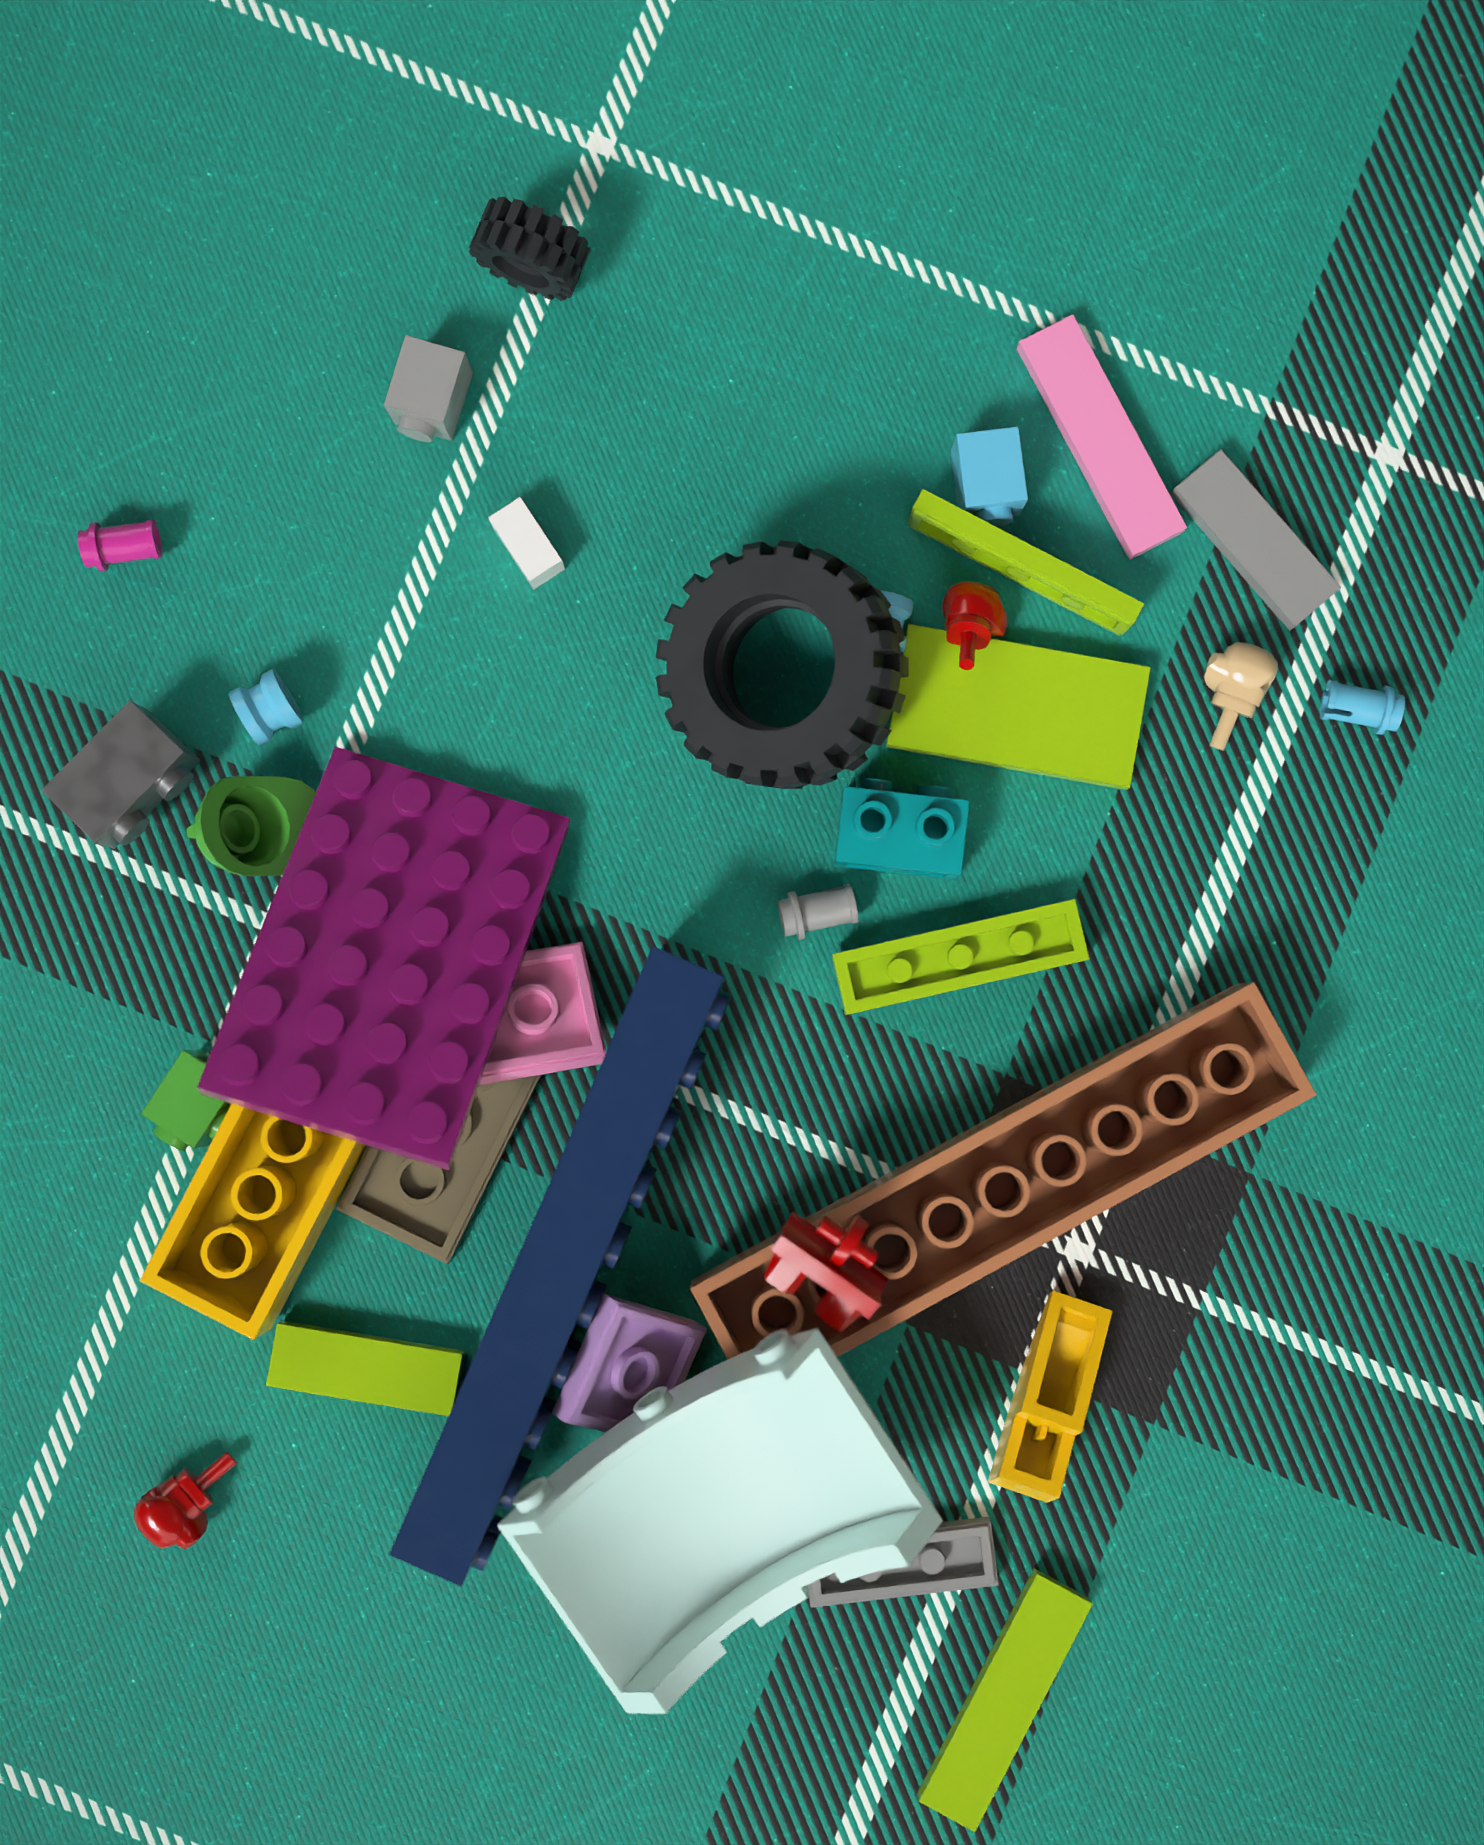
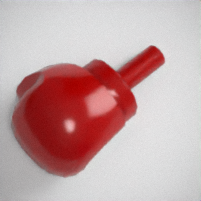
M969 581L959 582L951 586L945 593L942 613L947 630L946 639L949 643L960 646L959 667L963 670H971L975 665V649L981 650L986 648L990 642L991 635L1003 636L1007 628L1008 616L1002 606L998 591L987 585Z
M228 1451L225 1452L197 1477L189 1469L185 1468L177 1476L172 1475L144 1494L138 1500L133 1510L134 1521L144 1537L158 1548L178 1545L183 1549H187L194 1545L207 1530L208 1519L205 1509L214 1502L207 1488L237 1464L234 1457Z

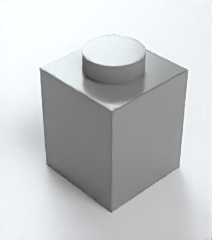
M405 335L384 402L385 409L393 423L398 425L397 430L400 433L422 442H432L434 436L452 441L473 374L465 352Z

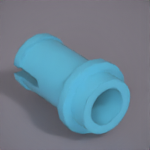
M1332 680L1327 682L1326 691L1329 692H1323L1320 705V719H1332L1373 727L1374 734L1383 735L1386 730H1398L1404 714L1405 696L1395 694L1394 687L1385 686L1382 691L1340 684Z

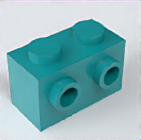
M870 778L856 779V788L844 786L841 794L833 867L956 880L962 874L969 800L954 799L955 790L948 787L921 785L918 786L917 794L893 792V782Z

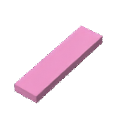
M1072 314L1019 341L1016 349L1128 559L1131 560L1182 534L1187 529V526L1074 315Z

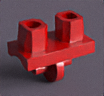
M792 1212L783 1224L771 1251L774 1254L764 1275L767 1282L784 1294L793 1295L807 1276L827 1289L817 1302L814 1311L821 1320L838 1332L846 1329L861 1314L868 1319L871 1318L881 1304L882 1299H880V1296L889 1278L872 1267L879 1253L860 1240L869 1224L865 1219L857 1215L844 1229L829 1217L824 1216L816 1228L795 1212Z

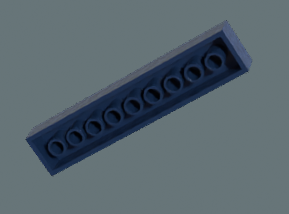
M652 946L389 1553L390 1556L462 1587L472 1567L479 1571H484L501 1534V1530L497 1525L504 1517L497 1515L496 1512L499 1507L510 1510L513 1499L519 1492L532 1462L531 1459L521 1455L524 1447L527 1446L536 1450L557 1401L546 1397L551 1385L562 1389L582 1345L581 1342L572 1339L576 1326L579 1325L588 1329L606 1290L607 1284L597 1280L603 1265L614 1268L631 1232L632 1226L622 1222L629 1205L640 1208L657 1171L656 1168L647 1165V1161L654 1145L666 1148L682 1111L671 1107L680 1085L688 1089L693 1087L707 1053L696 1049L706 1026L717 1031L727 1009L731 994L721 991L725 983L723 976Z

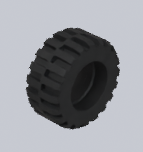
M780 540L777 547H771L763 541L743 545V555L739 557L725 552L710 561V567L714 573L707 578L694 574L682 587L690 597L683 607L671 604L664 619L665 622L674 625L669 641L658 639L656 658L667 661V674L656 676L658 695L671 699L673 707L667 709L664 714L672 730L685 733L687 738L683 746L696 759L709 761L711 763V770L727 778L744 781L745 784L780 789H802L804 785L813 784L820 786L837 780V773L844 769L854 771L868 760L865 752L873 744L881 746L892 731L885 725L892 711L901 712L906 696L898 693L900 678L909 677V658L901 654L899 643L905 640L900 621L893 618L888 610L891 604L881 590L874 587L865 575L822 549H810L800 542ZM785 608L803 610L819 619L830 633L835 653V669L830 688L820 705L799 723L787 727H771L761 724L745 712L736 694L734 663L738 648L748 631L765 616Z

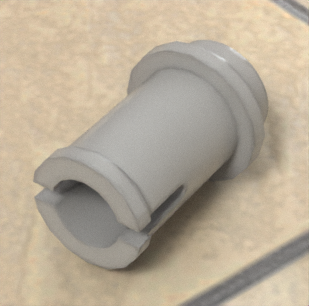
M850 884L797 896L795 891L788 892L787 899L777 901L780 922L785 937L796 935L798 940L805 939V932L846 923H858L856 901Z

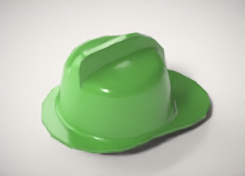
M233 776L220 779L207 790L195 815L194 824L186 829V836L196 839L199 850L209 862L229 873L241 876H282L316 791L301 780L283 776Z

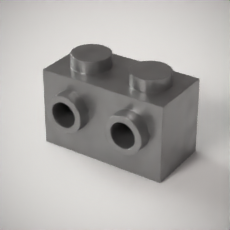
M129 700L41 791L94 843L115 849L119 844L124 846L131 843L142 834L150 822L147 815L163 799L166 801L172 800L186 789L193 779V774L190 771L200 760L149 710Z

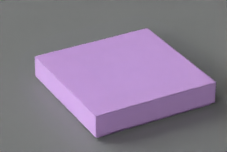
M603 1294L552 1414L565 1423L607 1432L633 1414L635 1404L648 1392L661 1386H665L670 1391L685 1381L707 1328L695 1320Z

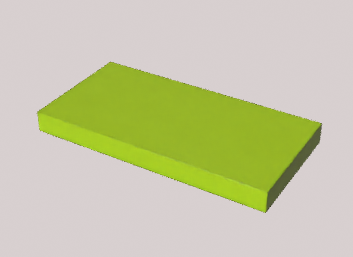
M908 624L905 635L907 642L902 655L909 658V677L900 678L898 693L906 696L901 712L892 711L889 729L892 731L887 737L886 747L1123 790L1130 788L1151 667L990 639L986 648L981 650L975 649L974 667L971 670H963L959 667L960 646L947 641L946 630Z

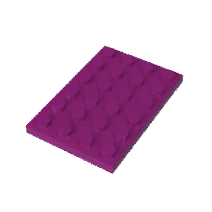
M335 746L197 1085L199 1092L212 1098L450 1170L486 1063L488 1062L568 835L570 818Z

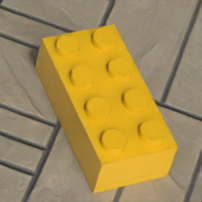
M231 1104L151 1257L140 1282L255 1340L272 1329L366 1145Z

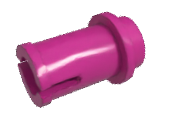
M149 519L146 522L102 528L98 522H93L89 524L88 530L78 532V546L85 567L96 566L100 572L108 571L109 564L148 558L159 559L162 557L161 537L154 519Z

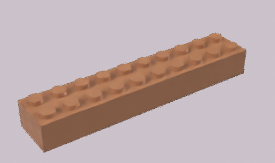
M1254 982L1235 984L804 1218L816 1228L824 1216L829 1217L844 1229L857 1215L869 1222L860 1240L879 1253L872 1267L889 1278L880 1296V1299H882L881 1304L870 1319L861 1314L846 1329L838 1332L821 1320L814 1311L817 1302L827 1290L807 1276L796 1292L791 1295L784 1294L767 1282L764 1275L773 1257L774 1252L771 1249L779 1233L692 1279L690 1289L727 1359L755 1348L763 1339L774 1332L786 1330L789 1335L817 1328L835 1356L838 1357L1317 1094Z

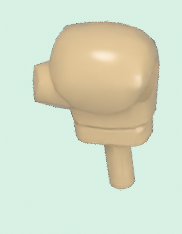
M1236 642L1229 646L1224 653H1213L1205 669L1204 679L1206 685L1215 692L1211 704L1224 710L1209 746L1224 751L1238 714L1253 718L1256 707L1260 706L1278 671L1276 659L1265 649L1248 643Z

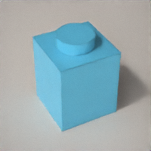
M1010 427L956 434L950 454L957 507L996 527L1012 523L1013 516H1020L1028 500L1019 428Z

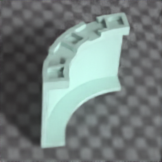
M817 1328L789 1335L786 1330L774 1332L763 1339L755 1348L711 1367L670 1391L665 1386H661L648 1392L635 1404L633 1414L585 1447L550 1477L538 1478L523 1487L513 1499L516 1507L497 1526L626 1713L666 1714L692 1684L727 1653L720 1642L752 1617L759 1627L763 1626L784 1611L807 1599L809 1594L808 1584L832 1573H835L841 1583L869 1573L909 1566L943 1520Z

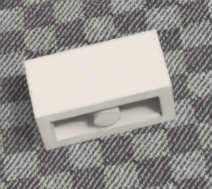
M521 497L488 517L493 529L533 590L565 570L562 559Z

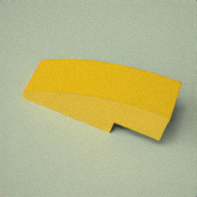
M1056 1291L1050 1292L1008 1410L988 1479L989 1483L1046 1503L1060 1498L1076 1435L1082 1433L1112 1315L1111 1310Z

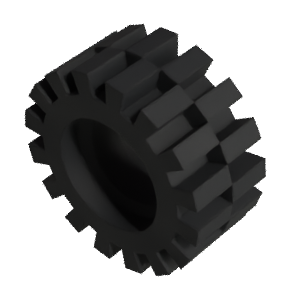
M498 197L497 200L491 198L486 205L469 246L471 256L477 258L476 262L481 267L491 268L489 273L496 278L504 277L508 280L507 284L515 288L518 285L524 287L529 294L536 296L537 293H540L545 299L554 300V297L560 301L566 300L567 297L571 298L590 253L591 247H588L586 238L578 236L579 231L573 226L562 225L563 219L555 214L549 217L543 213V208L534 204L532 208H529L522 200L513 199L511 203L506 197Z

